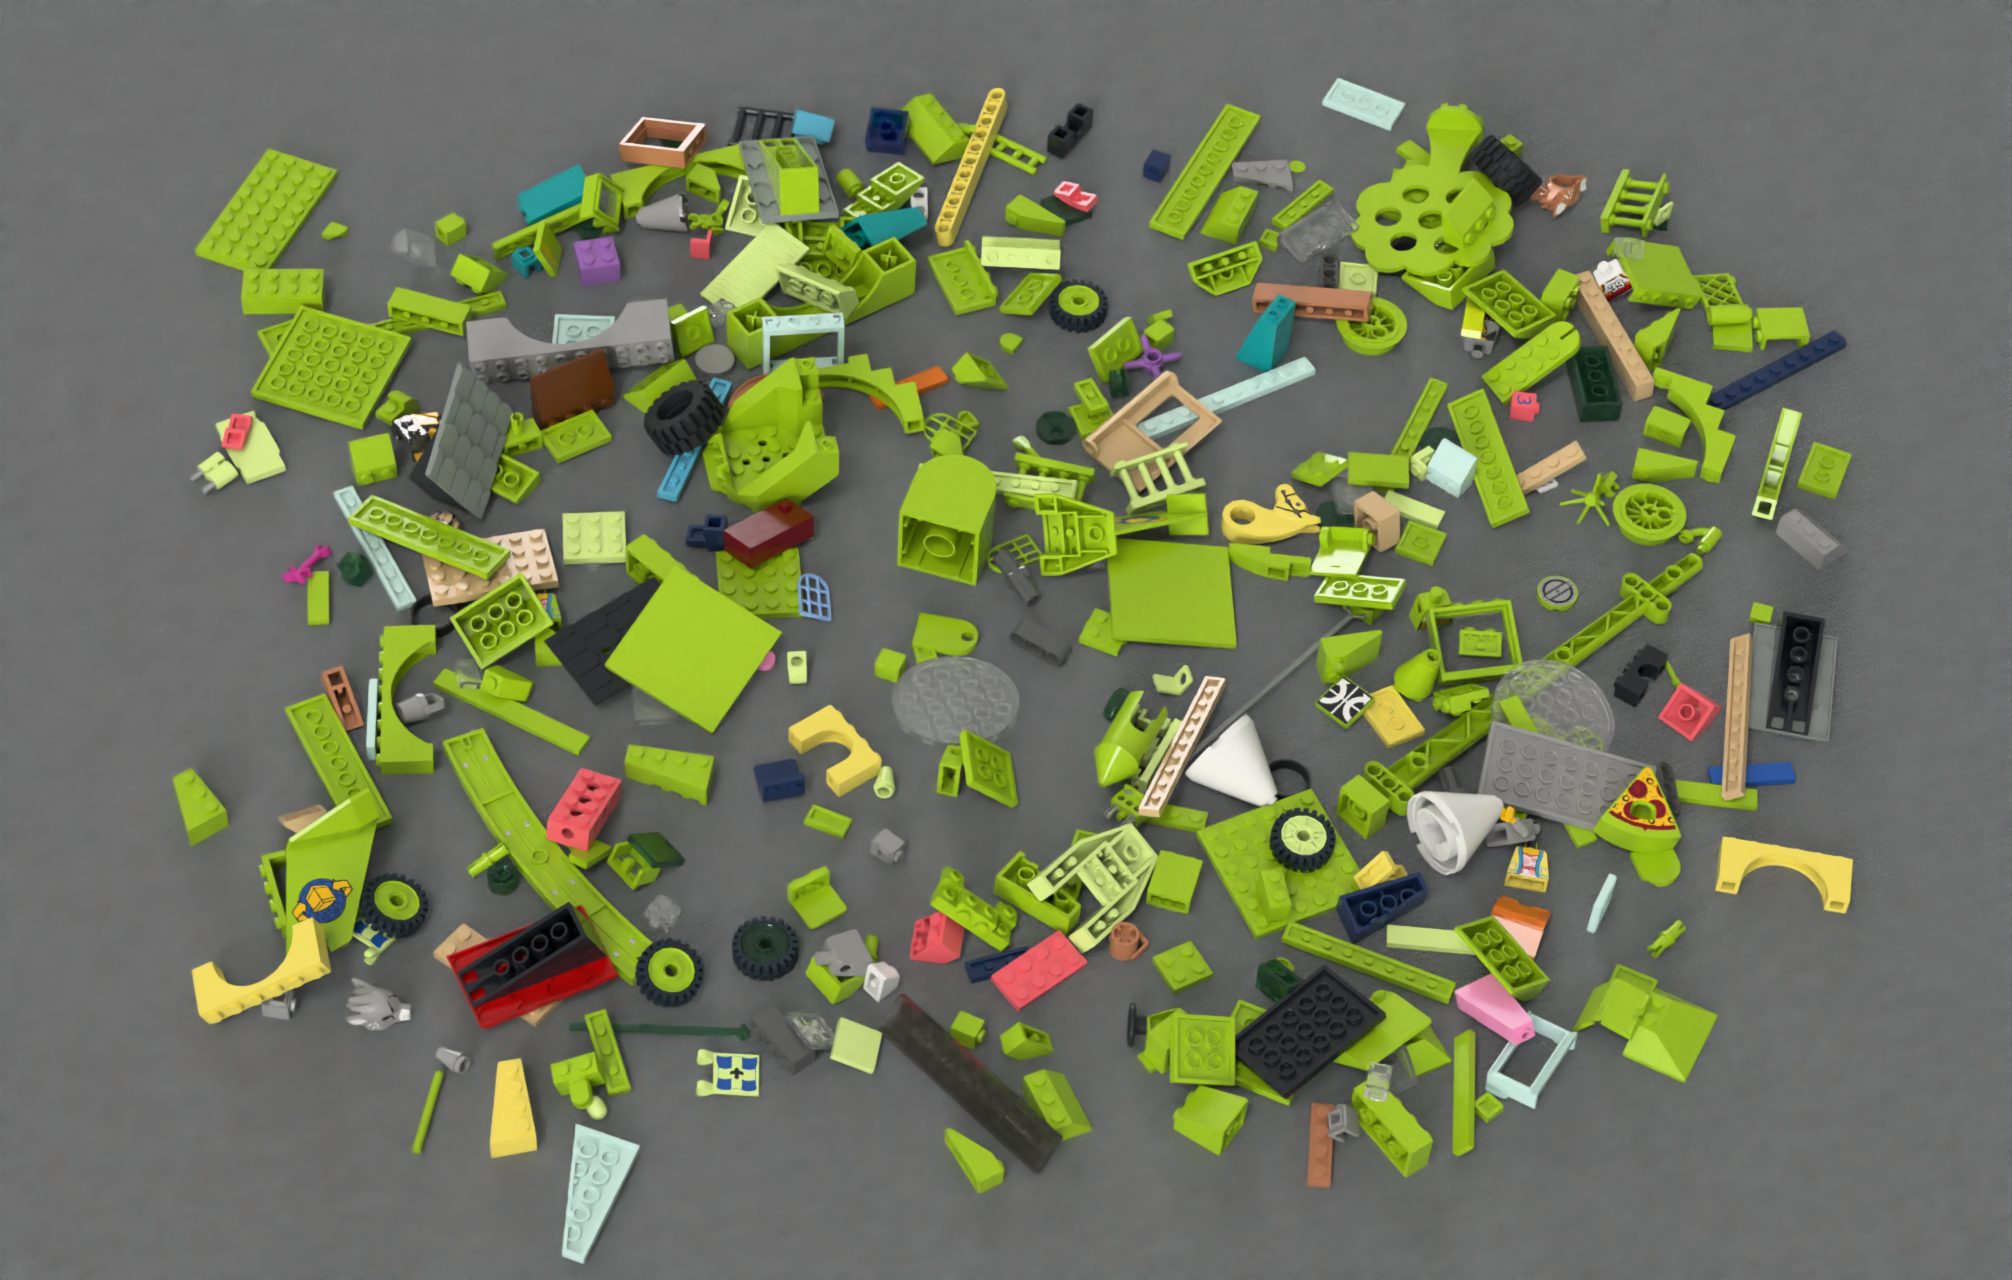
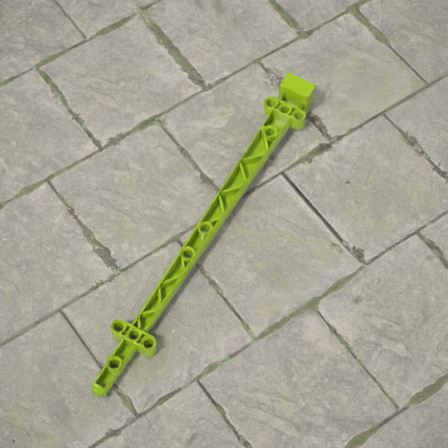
M1689 553L1674 565L1667 566L1664 572L1648 583L1634 573L1625 574L1619 589V595L1624 599L1622 602L1387 769L1376 761L1366 763L1363 777L1358 774L1341 787L1335 814L1365 840L1384 827L1388 809H1391L1400 816H1406L1408 802L1414 796L1413 790L1487 735L1492 720L1500 723L1505 721L1497 706L1499 701L1518 695L1523 706L1642 615L1655 624H1665L1668 621L1672 607L1671 602L1666 597L1672 592L1678 591L1681 585L1703 569L1702 558L1695 553Z

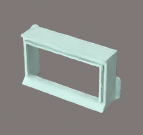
M1529 1010L1527 1014L1533 1021L1534 1031L1552 1039L1558 1046L1531 1087H1528L1500 1073L1518 1046L1508 1041L1487 1073L1485 1090L1503 1100L1510 1097L1535 1109L1539 1093L1568 1049L1574 1050L1576 1048L1578 1032L1567 1031L1532 1014Z

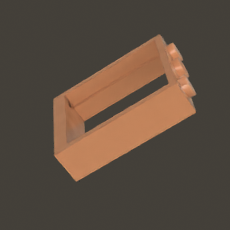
M642 117L619 144L618 150L621 153V160L686 168L707 142L706 126L699 123ZM647 137L683 141L678 149L641 145Z

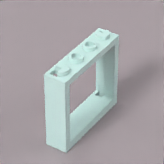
M843 313L762 317L763 374L772 373L789 360H770V336L837 332V357L815 358L817 368L844 364L845 327Z

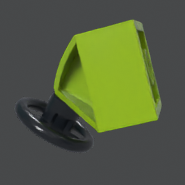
M1132 1002L1129 1005L1127 1046L1130 1048L1134 1046L1135 1034L1145 1035V1055L1158 1066L1157 1070L1163 1075L1170 1070V1014L1187 1013L1181 1008H1175L1150 1015L1149 1017L1136 1016V1004Z

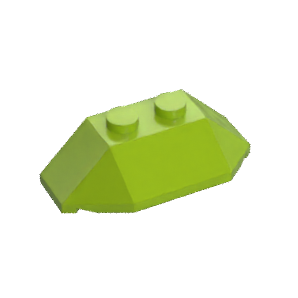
M1254 241L1188 263L1187 267L1193 283L1215 297L1250 285L1263 258L1257 242Z

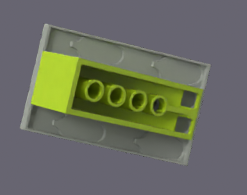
M814 136L739 141L740 155L762 224L789 222L790 220L839 218L838 208Z

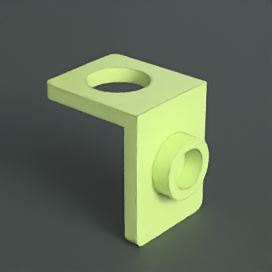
M1672 201L1659 208L1654 219L1656 226L1670 218L1674 204Z
M1184 665L1174 677L1159 674L1152 676L1158 692L1179 696L1193 682L1188 665ZM1185 673V674H1186V681H1185V683L1182 685V684H1181V677H1182V675Z

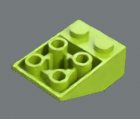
M1680 308L1668 312L1663 318L1658 321L1655 320L1650 326L1639 330L1635 335L1634 347L1649 372L1661 366L1674 337Z

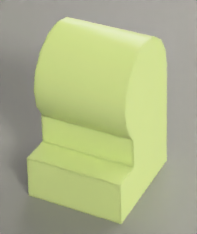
M806 651L787 652L789 684L807 683Z

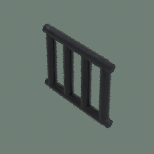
M738 106L737 113L739 114L732 140L728 141L727 146L739 144L746 114L757 116L751 140H759L765 117L776 118L771 139L779 138L783 120L793 121L794 113Z

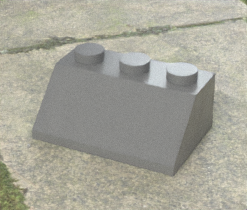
M1794 508L1779 520L1776 534L1819 571L1848 552V549L1803 511Z

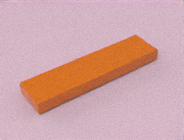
M938 365L897 381L895 385L915 381L919 395L947 384L948 377ZM869 394V399L878 411L888 407L881 400Z

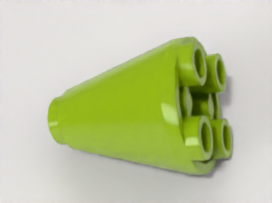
M1428 649L1401 664L1394 672L1393 687L1395 691L1416 702H1422L1434 689L1440 667L1441 656L1439 652L1434 649Z

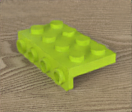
M969 240L964 241L963 248L927 257V263L955 316L996 306V297H998L997 287L991 283L989 272H986L984 266H981V258H978L974 245H971Z

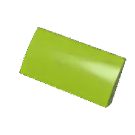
M501 453L490 491L518 504L526 499L542 482L540 472Z

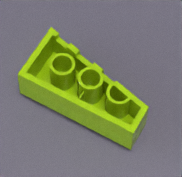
M1020 850L997 874L993 894L1053 929L1060 930L1067 936L1079 923L1081 905L1063 888L1058 889L1040 902L1026 885L1040 873L1039 867L1034 862H1029L1025 858L1026 855Z

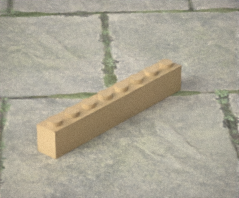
M1590 271L1575 274L1580 277L1578 285L1581 286L1578 295L1575 297V299H1578L1577 305L1635 402L1652 397L1655 381Z

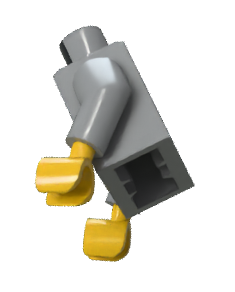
M1510 806L1507 809L1503 807L1500 819L1505 822L1495 824L1486 836L1487 847L1535 840V835L1540 833V826L1537 822H1533L1531 818L1520 820L1518 817L1514 818L1515 809Z

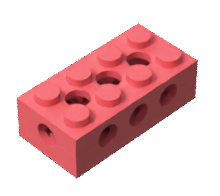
M581 768L548 818L546 839L587 852L620 801L622 780Z

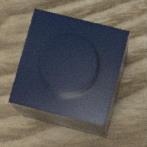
M1153 149L1144 162L1143 177L1160 183L1169 170L1171 155Z

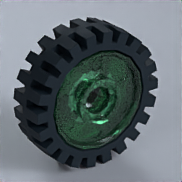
M761 916L760 921L757 917L752 918V923L749 920L745 921L744 926L740 925L738 931H735L732 940L734 964L737 965L739 971L742 970L743 975L746 977L750 974V979L753 980L757 976H759V981H764L765 977H768L769 981H774V976L777 979L782 978V974L787 975L790 969L794 968L795 962H797L798 938L794 929H791L788 923L784 925V920L779 919L776 922V917L773 916L770 917V920H767L766 916Z

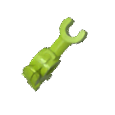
M723 198L717 206L716 212L712 215L700 214L699 216L695 213L689 214L687 220L694 221L689 225V228L695 230L698 227H702V229L713 230V236L723 234L724 229L721 228L723 226L722 215L730 202Z

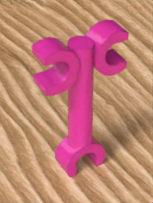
M321 544L317 545L314 548L315 553L297 570L294 566L288 567L289 573L281 574L285 582L298 581L300 584H305L306 577H313L310 568L321 558L331 554L332 551L329 545H326L324 548H322Z

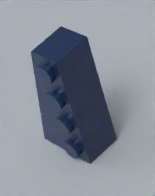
M1417 872L1339 896L1336 910L1351 943L1355 945L1423 904L1429 890L1421 873Z

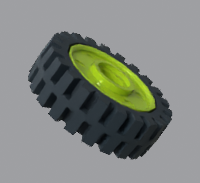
M1073 279L1072 283L1067 280L1065 285L1060 283L1051 293L1049 314L1052 321H1055L1057 326L1060 325L1061 329L1064 330L1067 327L1068 332H1072L1074 329L1075 333H1080V330H1083V333H1087L1088 329L1093 331L1095 327L1099 328L1101 323L1105 321L1108 304L1107 296L1104 294L1103 289H1099L1097 284L1093 286L1091 281L1086 284L1085 280L1082 279L1081 282Z
M384 873L383 876H376L367 885L360 900L362 918L366 917L364 922L367 925L372 923L370 928L373 931L379 929L378 934L380 935L386 932L388 938H392L394 934L396 939H400L402 935L404 938L409 937L410 934L413 935L421 927L429 909V905H427L429 901L428 897H425V891H420L421 886L418 883L413 885L414 880L412 878L408 881L405 880L406 876L403 874L400 878H398L397 873H392L391 876L389 873Z
M668 938L666 941L661 939L657 943H652L642 953L636 965L635 978H637V987H641L640 992L642 995L644 993L647 995L646 999L648 1001L652 999L654 1000L653 1004L657 1006L660 1003L662 1007L667 1008L671 1005V1008L690 1001L697 993L703 982L704 972L702 971L704 966L700 963L702 960L700 955L696 956L697 951L694 948L692 950L689 949V944L685 943L683 945L681 940L678 939L674 942L673 938ZM665 970H671L674 976H668Z

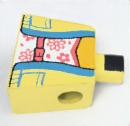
M1526 841L1524 847L1518 846L1515 848L1507 870L1504 886L1545 893L1549 880L1547 853L1537 850L1536 842Z

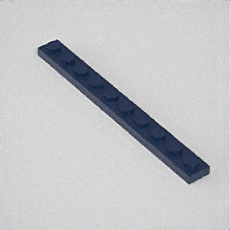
M1833 330L1711 394L1707 405L1726 411L1846 348L1847 341Z

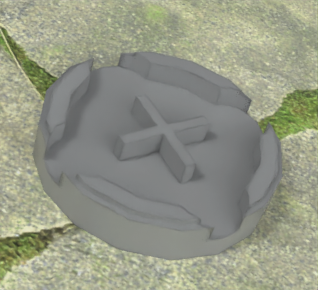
M707 345L702 347L695 356L696 369L700 374L708 375L709 378L724 377L731 372L735 365L734 354L723 345Z

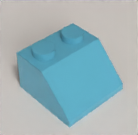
M795 109L791 132L795 134L794 137L814 136L816 143L824 145V142L830 141L835 120Z

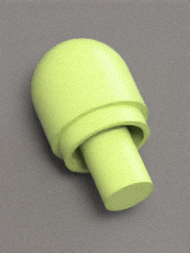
M593 1095V1104L586 1108V1110L593 1119L601 1120L607 1115V1107L601 1098Z

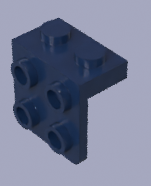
M794 759L754 766V775L762 802L805 794V776L803 772L799 773Z

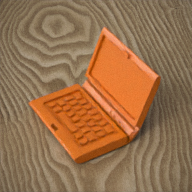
M1505 896L1498 897L1490 916L1493 915L1534 961L1544 928L1551 917V913L1548 910L1533 905L1532 907L1522 905L1519 901Z

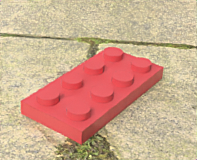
M1058 930L991 975L990 980L1017 1012H1020L1087 966L1088 962L1066 936Z

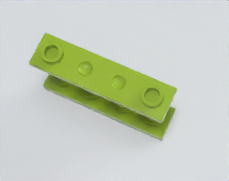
M1622 169L1600 217L1602 233H1609L1612 226L1616 224L1640 227L1642 229V238H1646L1649 231H1652L1654 219L1665 195L1670 190L1667 174H1663L1660 182L1655 183L1633 180L1630 170ZM1632 187L1656 190L1654 195L1628 192ZM1633 200L1649 202L1650 204L1647 208L1623 205V202ZM1625 212L1641 214L1644 217L1643 220L1617 217V215Z
M1016 452L1014 458L1016 468L1019 469L1018 474L1027 475V472L1032 471L1037 472L1041 477L1051 475L1059 479L1077 480L1078 488L1075 500H1082L1086 485H1095L1097 477L1094 468ZM1004 492V501L1008 506L1035 510L1034 497Z

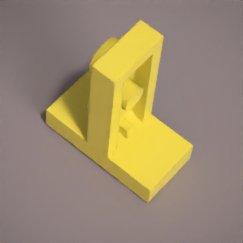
M1382 851L1353 878L1361 890L1407 876L1408 874L1403 865L1394 864L1388 851Z

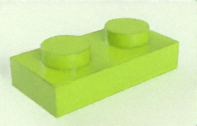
M1092 378L1074 383L1073 389L1090 416L1108 411L1109 405Z

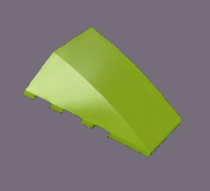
M840 216L837 223L791 220L784 222L786 231L810 248V251L797 263V266H803L811 272L819 273L823 277L836 280L839 283L846 274L822 253L823 245L830 226L834 224L840 229L857 217Z

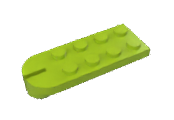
M1564 321L1553 323L1482 375L1481 378L1501 403L1506 406L1511 402L1513 391L1525 392L1575 355L1581 346V337L1572 324Z

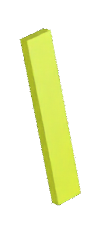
M1469 297L1467 298L1461 335L1479 339L1481 338L1485 311Z

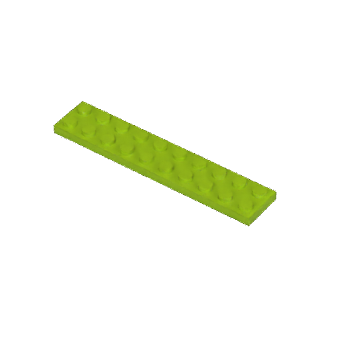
M1230 104L1225 105L1149 222V228L1181 240L1186 238L1231 168V164L1235 162L1260 123V115Z

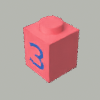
M1513 391L1509 419L1533 422L1534 415L1539 413L1540 402H1536L1537 394Z

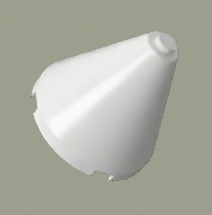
M1247 714L1219 736L1220 738L1211 747L1209 746L1185 773L1193 782L1259 807L1268 804L1272 805L1278 800L1276 797L1278 791L1253 720Z
M1422 791L1412 796L1408 802V825L1411 833H1417L1421 843L1416 846L1428 864L1443 875L1454 874L1462 870L1498 821L1504 805L1502 800L1494 795Z

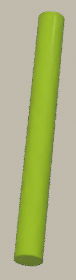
M436 1071L412 1147V1152L417 1154L421 1153L444 1073L441 1071Z

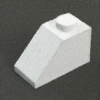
M885 962L872 963L867 967L863 989L879 1003L898 987L900 976L894 967L887 965Z

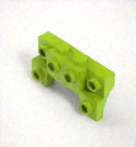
M946 866L942 870L938 885L931 896L930 905L1001 952L1009 944L1010 932L1016 926L1017 912L1013 907L1001 901L995 905V908L963 887L965 877L958 870Z

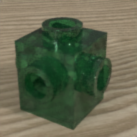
M348 552L336 566L346 584L360 588L373 575L368 559L360 553Z

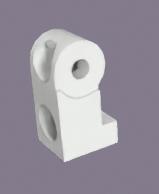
M919 187L915 193H922L924 196L913 197L912 195L909 198L910 208L918 207L927 222V187Z

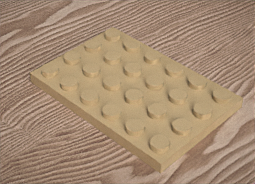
M545 529L482 538L511 550V557L488 580L421 553L433 607L478 600L520 572L526 577L534 591L559 587Z

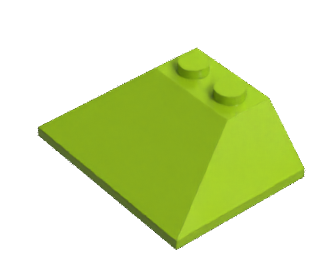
M1656 987L1651 992L1652 1000L1632 1039L1628 1040L1622 1055L1685 1083L1718 1018V1014Z

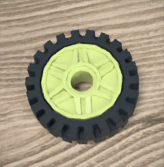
M1295 808L1294 812L1292 809L1287 810L1286 814L1283 812L1275 820L1269 842L1272 855L1277 857L1279 864L1284 862L1283 867L1288 869L1289 866H1292V871L1295 872L1297 868H1300V872L1305 873L1307 869L1309 872H1313L1315 868L1320 869L1323 864L1326 865L1334 850L1336 834H1334V827H1330L1331 822L1329 820L1324 821L1325 816L1323 814H1320L1318 817V811L1313 810L1312 813H1309V808H1304L1303 812H1301L1300 808Z

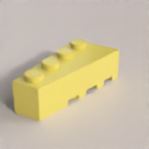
M521 1058L498 1062L490 1137L491 1158L537 1150L536 1132Z

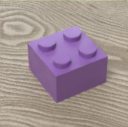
M612 236L573 242L574 260L582 286L620 280V263Z

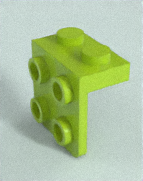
M826 866L814 869L809 874L794 879L787 885L788 902L811 930L847 912L846 905L830 886V871Z

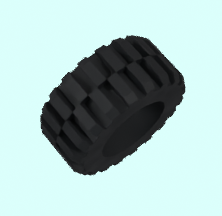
M1492 134L1488 135L1470 155V160L1519 204L1525 203L1542 184V179Z
M689 380L688 382L680 383L678 386L671 387L667 392H663L662 396L655 399L653 405L648 408L644 416L645 431L658 449L668 455H681L684 452L692 451L695 447L698 448L704 441H708L713 433H716L718 426L722 423V418H724V407L706 383L698 380Z

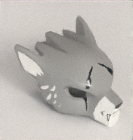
M352 978L356 989L353 991L355 996L348 999L349 1002L346 1003V1007L350 1008V1011L353 1012L352 1016L345 1018L351 1025H362L368 1030L382 1031L396 1022L411 1019V1005L400 1003L393 992L384 988L374 987L363 980Z

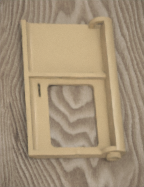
M1165 371L1082 441V446L1091 457L1109 472L1113 469L1114 464L1119 461L1125 460L1127 462L1167 449L1169 446L1166 448L1160 447L1137 428V425L1169 397L1178 399L1200 418L1170 444L1187 442L1188 447L1182 454L1183 456L1223 421L1195 399L1194 396L1179 386L1178 377L1174 372ZM1175 457L1164 460L1168 468L1177 462ZM1157 463L1146 466L1153 481L1161 475ZM1139 469L1129 471L1128 474L1137 493L1142 492L1146 485ZM1120 475L1115 476V477H1117L1121 482H1123V480H1122V478H1121Z

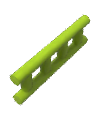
M997 134L995 139L999 143L996 148L992 147L990 155L1034 176L1038 172V169L1035 168L1038 162L1045 165L1048 161L1047 157ZM1006 147L1015 150L1011 156L1002 151ZM1022 155L1032 158L1027 164L1018 160Z

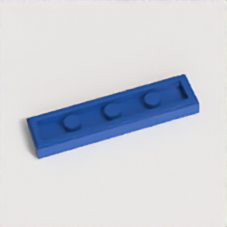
M1791 762L1746 765L1745 786L1795 783L1796 777ZM1723 766L1708 767L1707 774L1710 784L1722 785Z

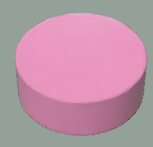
M769 652L758 668L759 670L768 671L775 666V655L773 652Z

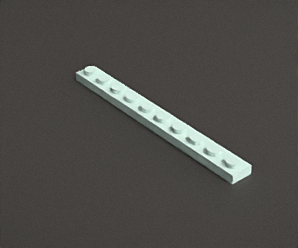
M1302 357L1200 398L1198 401L1217 415L1313 376L1316 369L1306 357ZM1183 405L1143 421L1137 425V428L1149 438L1155 440L1192 425L1200 418Z

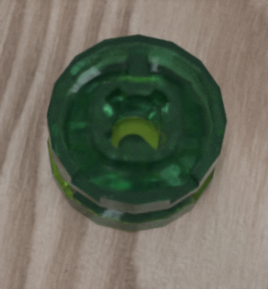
M1111 369L1109 371L1111 397H1117L1118 395L1128 396L1129 379L1127 369H1120V371Z
M498 861L489 866L487 870V885L493 894L507 896L516 891L518 887V871L515 865L512 863L508 864L506 861Z

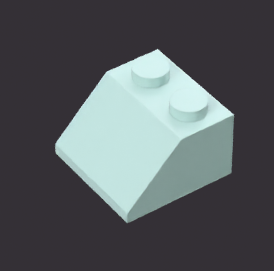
M1444 438L1428 464L1426 479L1444 489L1447 493L1459 498L1472 485L1477 457Z

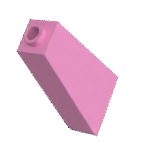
M1492 973L1454 991L1457 1006L1460 1010L1514 1045H1518L1535 1036L1532 1019Z

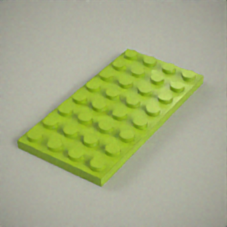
M268 148L196 247L195 255L242 271L244 269H273L338 177V170Z

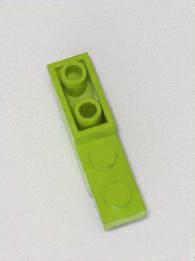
M1229 543V560L1247 571L1283 581H1288L1289 575L1309 577L1311 558L1272 554L1270 553L1271 547Z

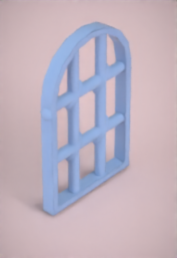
M815 574L802 575L797 582L799 615L830 622L832 618L828 585L821 577ZM806 578V586L801 585V580ZM809 578L816 580L817 589L809 586ZM820 583L823 585L825 590H821ZM801 589L807 591V600L802 599ZM810 591L817 593L818 602L810 600ZM820 593L826 594L827 604H822ZM802 602L808 605V612L802 610ZM811 604L818 607L819 615L811 612ZM821 607L827 608L828 617L822 616Z

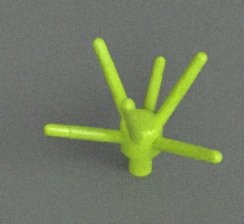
M1601 473L1597 474L1593 491L1585 493L1575 489L1571 490L1572 493L1584 496V498L1559 503L1560 506L1585 502L1586 507L1577 520V524L1581 523L1589 508L1595 506L1605 524L1610 526L1607 517L1599 504L1605 505L1600 499V493L1597 491Z

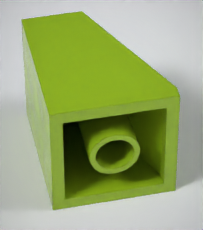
M1199 1085L1195 1092L1191 1091L1188 1094L1184 1106H1179L1173 1115V1119H1175L1173 1129L1220 1156L1244 1125L1248 1099Z

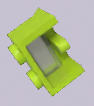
M635 840L616 843L607 860L609 866L633 891L640 885L655 882L661 870V867Z

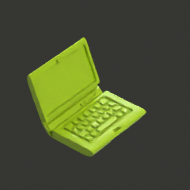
M1621 979L1606 982L1593 989L1572 1032L1594 1024L1595 1021H1601V1025L1631 1040L1652 997Z

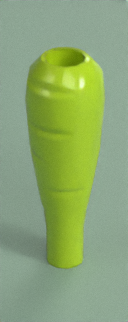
M957 124L966 136L976 131V126L973 124Z

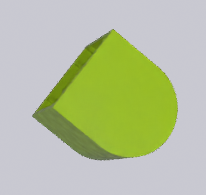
M950 454L935 457L918 469L899 511L897 565L973 586L977 585L993 543L996 481L987 466L968 456Z

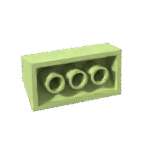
M792 263L779 264L774 267L782 292L830 313H843V319H847L859 304L856 291L850 286L846 287L839 284L836 280H830L819 273L811 272L803 266H797Z

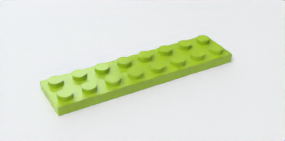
M1484 388L1448 403L1447 407L1462 448L1477 457L1474 480L1492 528L1530 513Z
M371 495L348 517V524L486 580L511 557L510 549L374 495Z
M323 693L286 707L285 713L334 806L337 807L348 798L368 787L379 814L376 829L393 823L389 810L326 694Z

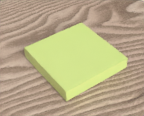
M1340 261L1338 289L1372 291V297H1376L1378 271L1366 264Z
M841 1017L837 1023L830 1059L872 1074L875 1070L882 1032Z

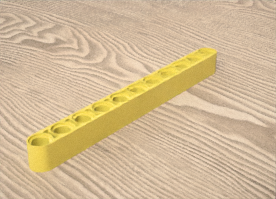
M1001 88L992 89L988 93L976 123V131L971 135L935 224L937 242L942 247L952 245L956 239L1007 111L1006 94Z

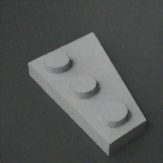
M1287 160L1233 162L1231 164L1232 177L1235 182L1251 185L1267 184L1269 188L1276 189V186L1286 188V191L1293 192V182Z

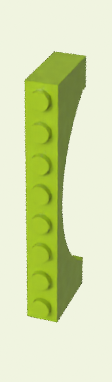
M739 144L699 153L686 168L648 165L610 174V180L625 189L620 209L624 219L636 217L639 208L644 207L649 198L658 189L675 179L687 176L697 163L713 169L716 175H723L737 180L740 175L747 176L740 155Z
M435 625L384 626V635H380V648L383 647V651H379V663L383 664V668H379V681H382V685H378V697L382 698V702H378V715H381V719H377V731L381 732V736H377V749H380V753L376 754V766L381 767V775L434 774L433 743H426L409 732L397 718L392 703L396 688L405 674L421 660L430 655H436L437 637Z

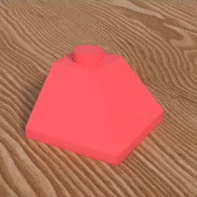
M1680 683L1658 718L1690 741H1694L1711 725L1722 707L1704 694Z

